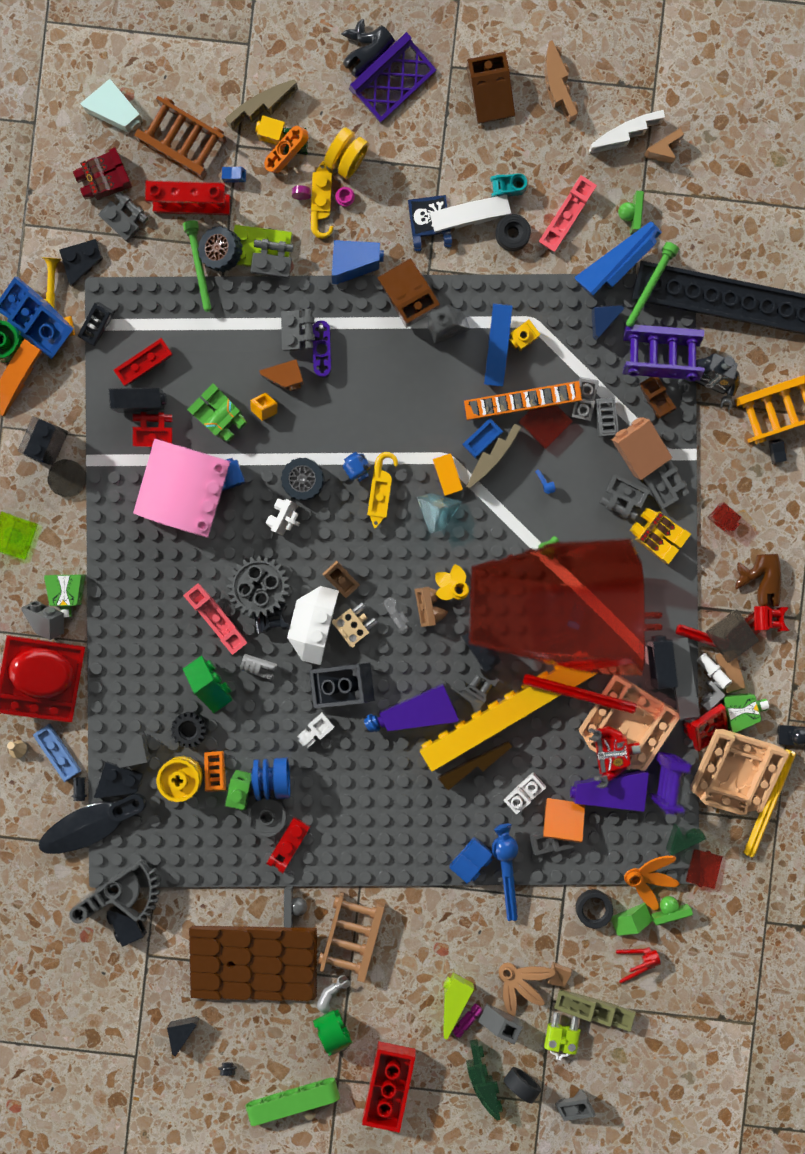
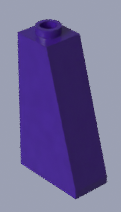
M443 684L380 711V717H378L381 727H386L387 731L459 721Z
M646 770L621 773L608 782L605 788L596 787L600 784L601 780L595 781L594 778L575 781L574 786H571L570 798H573L575 804L644 812L649 773Z

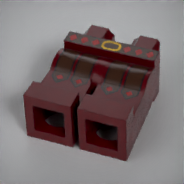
M116 147L109 149L108 153L81 162L82 167L73 171L78 183L85 180L89 183V185L80 188L85 200L94 197L96 200H100L102 197H107L133 187Z

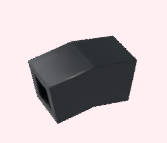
M782 439L768 441L772 464L787 461L784 441Z

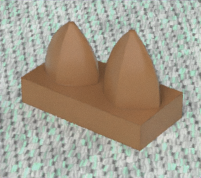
M429 587L415 589L421 627L436 625L448 613L442 608L432 606L439 597L435 595L437 590Z

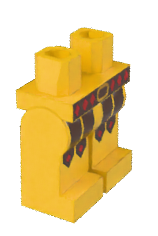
M646 508L641 517L648 523L643 527L636 522L631 527L630 532L636 537L635 540L664 564H669L679 551L678 548L684 545L691 533L682 529L661 512H655Z

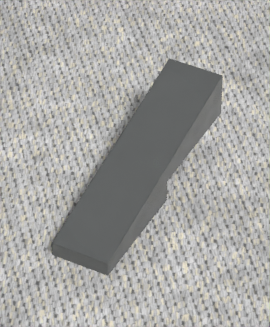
M688 638L671 639L673 640L678 687H673L679 719L700 718Z

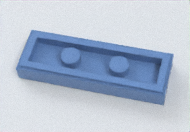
M51 724L46 725L33 734L64 782L82 771Z

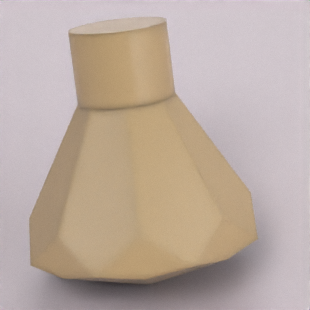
M17 740L9 742L7 748L13 758H21L26 753L27 745L23 741Z

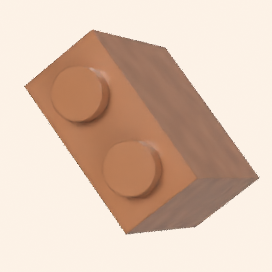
M644 417L635 419L630 427L620 430L616 433V437L611 439L633 476L640 480L672 459L671 454L653 424Z

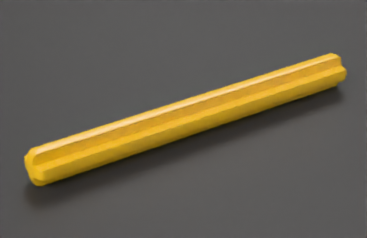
M786 749L789 756L763 811L759 813L745 847L744 854L749 857H755L795 759L796 753Z

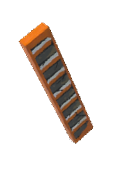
M579 381L465 400L464 405L468 421L582 401Z

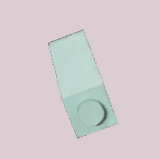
M111 79L80 103L88 114L128 133L138 129L143 121L140 114Z

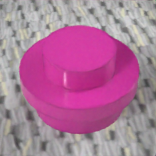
M349 187L338 189L336 201L340 206L347 207L354 202L355 195L352 189Z

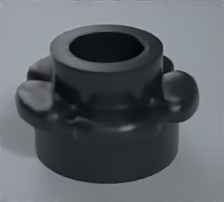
M233 1062L222 1063V1067H218L220 1076L235 1075V1069H237L236 1066H233Z

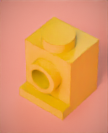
M528 319L509 334V342L514 349L518 348L521 351L537 340L540 333L530 319ZM525 332L527 337L525 339L521 338L520 333Z

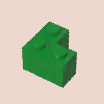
M201 655L184 667L183 671L194 694L215 713L233 701L230 695L232 691L226 682L222 683L220 676L214 672L216 667L212 661H206Z

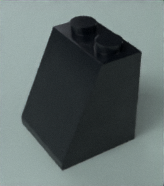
M32 416L17 451L34 460L54 466L68 431Z

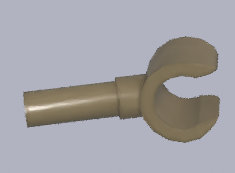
M329 1104L304 1111L302 1115L307 1120H312L319 1111L328 1107Z

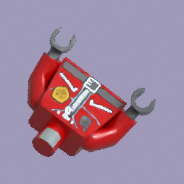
M610 726L598 728L597 730L589 728L588 730L594 733L588 739L595 742L599 772L602 774V776L597 775L594 777L595 781L601 780L600 784L596 786L599 788L607 787L608 782L624 772L627 766H630L629 755L641 754L639 742L628 744L626 735Z

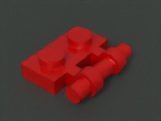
M147 412L133 414V421H141V427H133V447H152L154 439L172 444V428H164V422H172V415L164 414V412H159V414H147ZM147 422H158V427H147Z

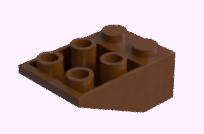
M506 51L467 59L466 69L477 124L515 117Z
M411 258L377 277L406 328L425 318L430 312L440 308V304Z

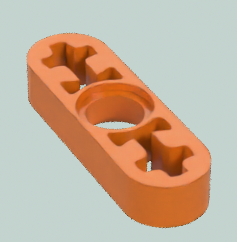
M299 126L292 127L266 157L264 162L265 169L272 173L281 172L308 141V131ZM288 145L289 152L286 155H284V147Z

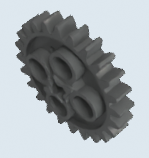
M251 556L249 563L243 560V566L236 565L239 569L238 571H231L234 574V578H228L232 582V584L227 585V588L232 590L228 593V596L234 597L231 599V603H237L235 608L237 610L242 608L241 613L243 615L248 611L250 618H252L254 613H256L258 619L261 613L267 618L269 611L273 615L275 614L274 608L281 610L280 602L286 604L283 597H288L289 593L285 590L291 589V587L285 583L289 582L290 579L289 577H284L287 574L286 570L280 571L282 569L281 564L275 566L276 561L274 559L269 563L267 556L264 561H262L260 556L257 557V561H254ZM259 570L260 575L257 578H252V572ZM270 580L277 581L274 587L267 586ZM256 585H258V586L262 585L263 588H262V589H259V588L256 589L255 586H256ZM244 587H250L248 594H241V590ZM259 597H267L265 603L258 604L257 601Z

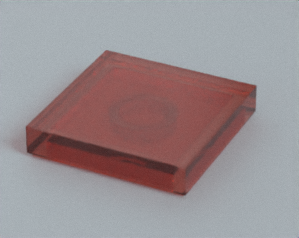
M555 405L532 409L518 423L546 449L573 421Z

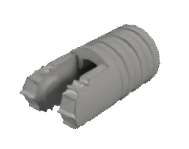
M244 654L240 670L273 680L274 674L261 669V667L275 670L278 665Z

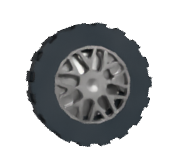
M300 457L295 460L293 459L285 465L282 471V487L290 497L296 500H310L316 497L324 486L322 469L315 461L308 458Z

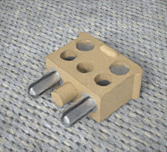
M360 603L353 610L349 609L336 620H332V624L350 647H355V644L369 633L368 630L377 624V620L373 618L363 625L362 623L368 619L363 613L359 617L356 616L366 608L364 605L355 612L363 603ZM347 614L351 616V620L349 621L345 619V615ZM352 622H356V628L351 627ZM359 629L363 631L361 636L357 635Z

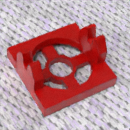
M724 705L714 706L709 712L692 723L686 722L683 724L685 727L684 732L693 741V746L697 751L709 745L716 729L728 730L726 707ZM707 723L705 729L699 733L700 727ZM712 726H714L713 730L710 731V732H708V730H709Z

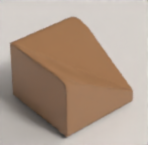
M553 962L551 969L555 970V975L547 978L546 981L551 985L565 987L572 974L571 968Z

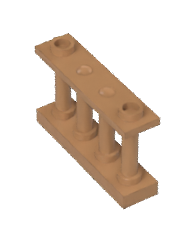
M340 892L339 897L335 896L333 908L336 911L324 953L320 952L318 964H321L320 971H324L325 963L355 971V974H358L357 981L365 982L385 903L377 901L376 907L372 906V908L343 901L344 892ZM340 908L369 915V918H372L371 926L367 925L366 927L338 919ZM335 927L365 934V937H368L366 944L362 943L360 945L334 938ZM330 945L359 952V955H362L361 963L357 962L356 964L328 956Z

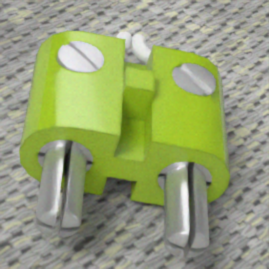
M554 1012L552 1023H549L547 1026L544 1048L550 1050V1053L555 1055L557 1060H562L563 1057H568L570 1054H577L581 1030L577 1028L578 1017L573 1016L571 1026L566 1025L564 1027L559 1024L560 1013ZM563 1051V1053L566 1054H562L559 1057V1055L556 1052Z

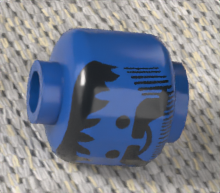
M354 452L344 459L343 469L350 480L358 479L360 482L369 476L368 472L371 470V465L363 453L358 454Z

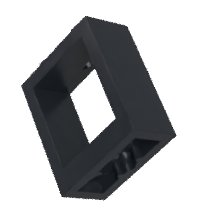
M663 635L651 636V640H646L651 686L657 689L678 687L673 640L667 639Z

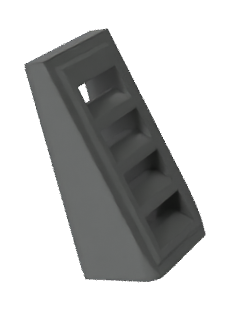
M615 397L595 399L598 437L616 436L619 429ZM611 403V407L601 408L600 404ZM611 411V415H602L601 412ZM602 419H612V422L602 423ZM612 426V430H603V427Z

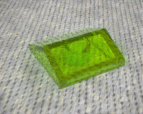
M1 511L0 552L26 560L38 524Z

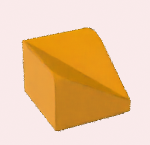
M267 393L250 400L251 411L261 421L277 414V402Z

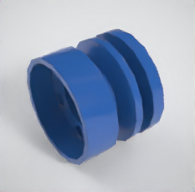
M288 757L275 758L273 767H270L268 759H264L263 768L260 759L254 760L251 781L256 801L262 800L263 791L266 800L270 799L271 791H274L276 799L290 798L291 782Z

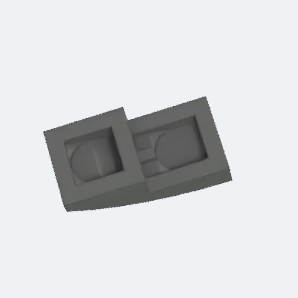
M543 832L530 835L534 855L551 851L558 852L574 847L572 841L544 838Z

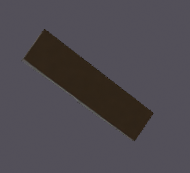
M506 741L439 775L438 779L447 790H450L477 766L482 771L486 770L511 749L512 745L509 741Z

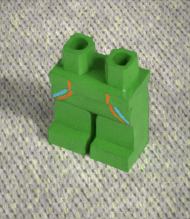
M212 383L201 396L215 411L200 397L187 410L216 437L229 442L235 436L229 430V427L234 423L239 429H242L247 424V421L242 416L243 413Z

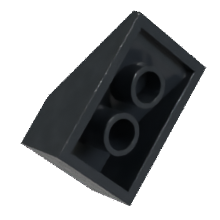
M370 663L309 670L314 708L375 701Z

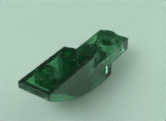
M477 1039L470 1040L473 1059L466 1060L473 1089L489 1114L496 1120H501L499 1113L503 1112L501 1100L496 1098V1094L499 1093L497 1081L493 1082L492 1075H488L486 1064H482L481 1058L485 1057L483 1046L478 1045Z

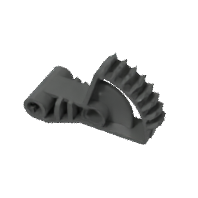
M140 859L102 886L84 896L71 909L69 913L71 921L80 924L109 903H113L134 921L141 920L146 922L147 916L152 914L151 910L156 908L154 903H157L159 900L155 895H159L160 890L155 888H158L160 883L154 882L159 879V875H153L157 869H150L144 859ZM139 865L146 873L150 888L148 903L141 913L132 908L140 890L139 881L133 869ZM110 885H116L119 888V892H113Z

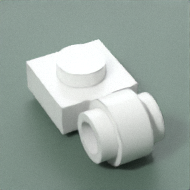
M321 712L307 725L311 731L303 730L297 736L299 738L298 741L308 748L316 741L314 739L315 735L321 740L335 726Z

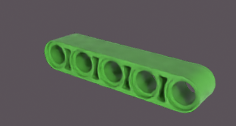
M327 1078L250 1101L245 1105L250 1125L256 1126L334 1103L340 1099L335 1078Z

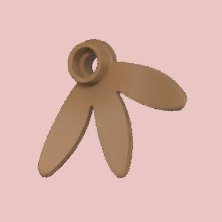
M512 963L502 964L499 968V976L505 981L503 1000L508 1013L512 1016L516 1015L517 996L515 988L528 1001L543 1006L545 1002L541 995L523 979H547L555 975V970L541 966H528L517 969ZM505 970L510 971V976L506 975Z

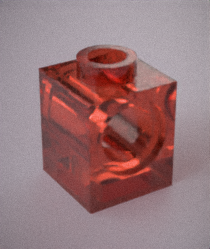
M723 502L719 503L707 518L723 532H730V530L733 532L740 523L738 521L741 519V516Z

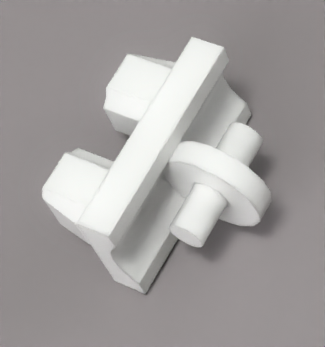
M277 499L274 508L279 510L280 513L277 518L270 515L266 524L272 528V531L283 536L286 529L291 530L293 524L296 526L300 525L299 522L295 521L298 513L295 512L298 505L288 499L286 501Z

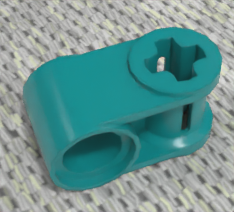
M521 173L501 174L490 177V182H492L493 186L491 197L507 195V197L520 196L526 191L527 178ZM520 181L523 183V187L516 188L513 184Z

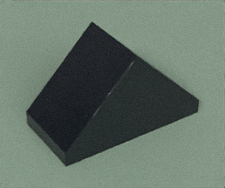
M197 1016L170 1021L167 1031L173 1056L176 1057L200 1019Z

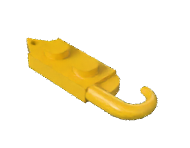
M324 161L321 162L312 175L311 231L314 236L320 239L328 238L333 232V226H330L326 233H321L318 230V220L326 219L331 213L332 173H329L324 165Z
M390 452L381 453L376 458L367 515L370 516L375 529L387 517L392 483L391 475L386 471H382L383 460L391 458L394 466H398L397 457Z

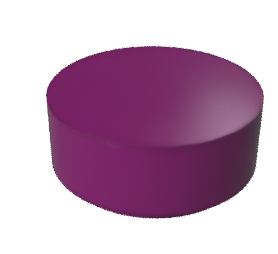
M303 185L295 186L292 188V197L297 200H307L311 198V189Z

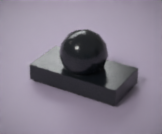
M778 724L777 744L805 746V726Z

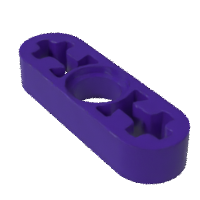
M320 320L313 325V334H315V341H313V368L318 377L325 378L331 373V335L329 324ZM320 325L327 329V331L323 332V338H328L327 341H316V338L320 339V333L316 331V329L320 328ZM325 344L328 348L325 354L317 353L318 345ZM317 357L324 359V365L328 367V369L324 370V373L317 370V367L321 366V361H316Z

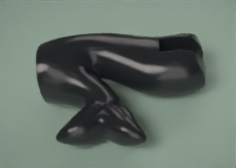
M364 19L359 20L355 29L345 30L341 35L369 45L348 54L343 61V65L348 69L359 59L361 62L351 73L357 78L395 42L393 36L383 25H380L370 33H366Z

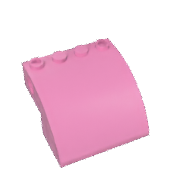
M154 439L133 513L171 527L208 537L230 461Z

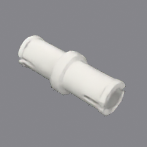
M706 653L697 659V662L708 672L707 675L710 678L712 677L723 690L732 683V680L721 670L722 667L716 665Z

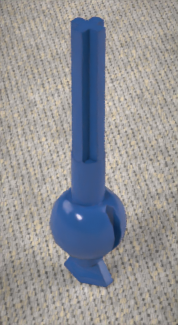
M508 823L501 824L494 829L498 838L492 843V852L494 857L501 861L507 920L516 921L518 914L512 860L516 858L519 848L517 841L509 836L512 824Z

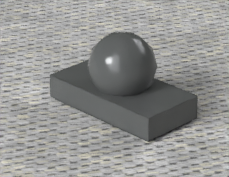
M288 886L284 889V927L292 928L293 916L299 917L304 915L308 906L303 898L297 897L293 899V886Z

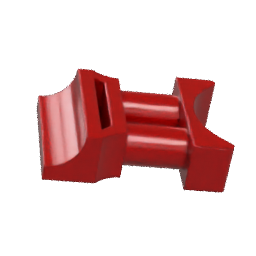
M754 606V630L765 631L774 628L777 629V632L789 631L784 623V614L788 607H779L775 610L768 606ZM772 617H777V621H772Z

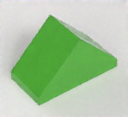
M646 903L612 916L611 919L618 936L638 934L653 921Z

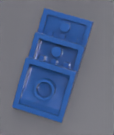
M17 276L13 278L0 297V313L8 318L7 322L15 326L21 332L20 335L53 359L74 328L47 301Z

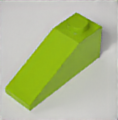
M455 973L451 977H447L443 984V988H445L443 1036L446 1040L450 1036L474 990L472 982Z

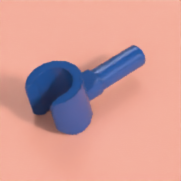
M539 469L535 472L543 484L544 492L546 494L555 492L554 482L547 483Z

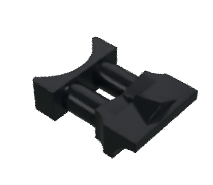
M279 604L281 610L274 609V615L269 611L267 618L261 613L258 619L256 613H254L256 633H267L271 628L281 627L282 630L290 629V626L283 620V613L287 605ZM280 616V619L270 621L269 617Z

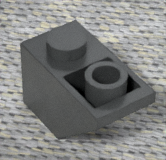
M32 601L30 604L21 607L23 614L37 635L51 640L64 633L63 612L44 605L39 601Z
M487 1003L478 1020L480 1024L494 1035L514 1045L523 1028L521 1019Z

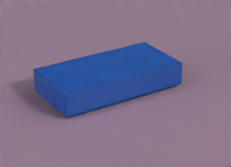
M489 418L462 445L476 459L503 431Z

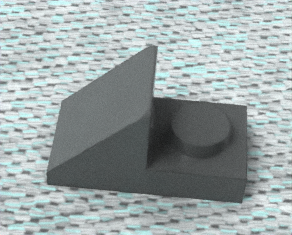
M582 1089L573 1098L560 1099L556 1103L563 1121L596 1116L588 1097Z

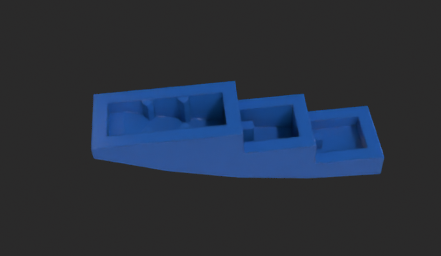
M493 303L484 378L485 385H504L512 305Z

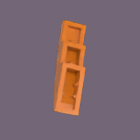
M25 339L0 378V415L5 416L25 385L23 383L34 369L32 366L42 353V350Z

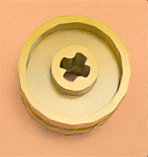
M344 127L331 143L324 158V165L331 170L338 168V174L346 180L349 179L362 163L368 151L369 142L362 137L355 139V132Z
M174 757L166 762L158 771L156 779L157 788L161 795L170 801H186L201 787L203 781L202 769L198 762L191 757Z

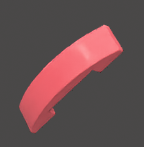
M580 175L568 197L540 238L539 243L553 252L557 250L595 190L596 184Z
M199 583L183 595L221 639L220 641L232 655L248 643L226 613Z

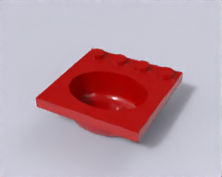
M6 635L0 668V713L72 723L85 646Z

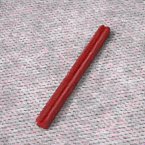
M525 674L523 678L524 685L632 714L636 711L637 704L529 674Z

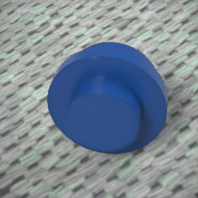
M373 714L367 715L364 723L368 731L371 733L380 731L381 725L378 717Z

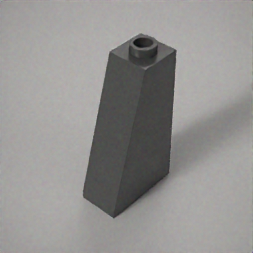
M447 305L430 312L428 316V329L435 344L470 330L464 312Z

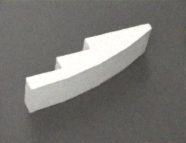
M664 110L642 115L610 130L591 144L589 153L627 146L631 137L644 135L648 129L647 126L661 124L665 118Z
M507 195L477 200L430 212L435 233L471 224L477 225L511 214Z

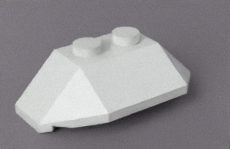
M320 586L296 601L287 638L302 661L321 665L339 594L338 590Z

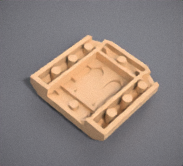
M614 674L602 694L637 704L635 713L632 714L595 704L580 726L579 732L589 748L596 752L595 742L588 739L594 734L588 731L589 728L597 730L598 728L610 726L626 735L628 744L639 742L641 754L629 755L630 766H627L626 770L638 769L645 771L678 722L679 714L670 705L622 676Z
M716 729L690 789L705 805L739 815H745L751 811L760 813L767 803L789 754L777 745L725 729Z

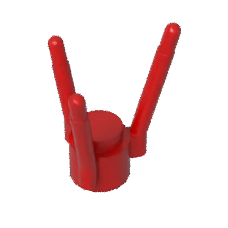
M650 947L645 949L616 950L617 954L644 953L641 956L643 963L629 969L630 972L634 973L619 980V983H624L649 969L655 968V966L661 965L657 951H651Z

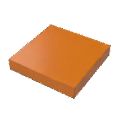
M547 798L543 837L581 843L583 839L585 805L575 804L572 801Z

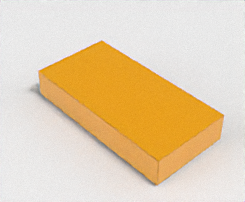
M451 453L434 458V466L444 496L463 490Z

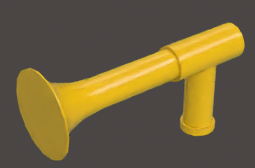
M42 257L47 264L48 270L46 299L44 300L55 309V270L58 262L62 261V259Z

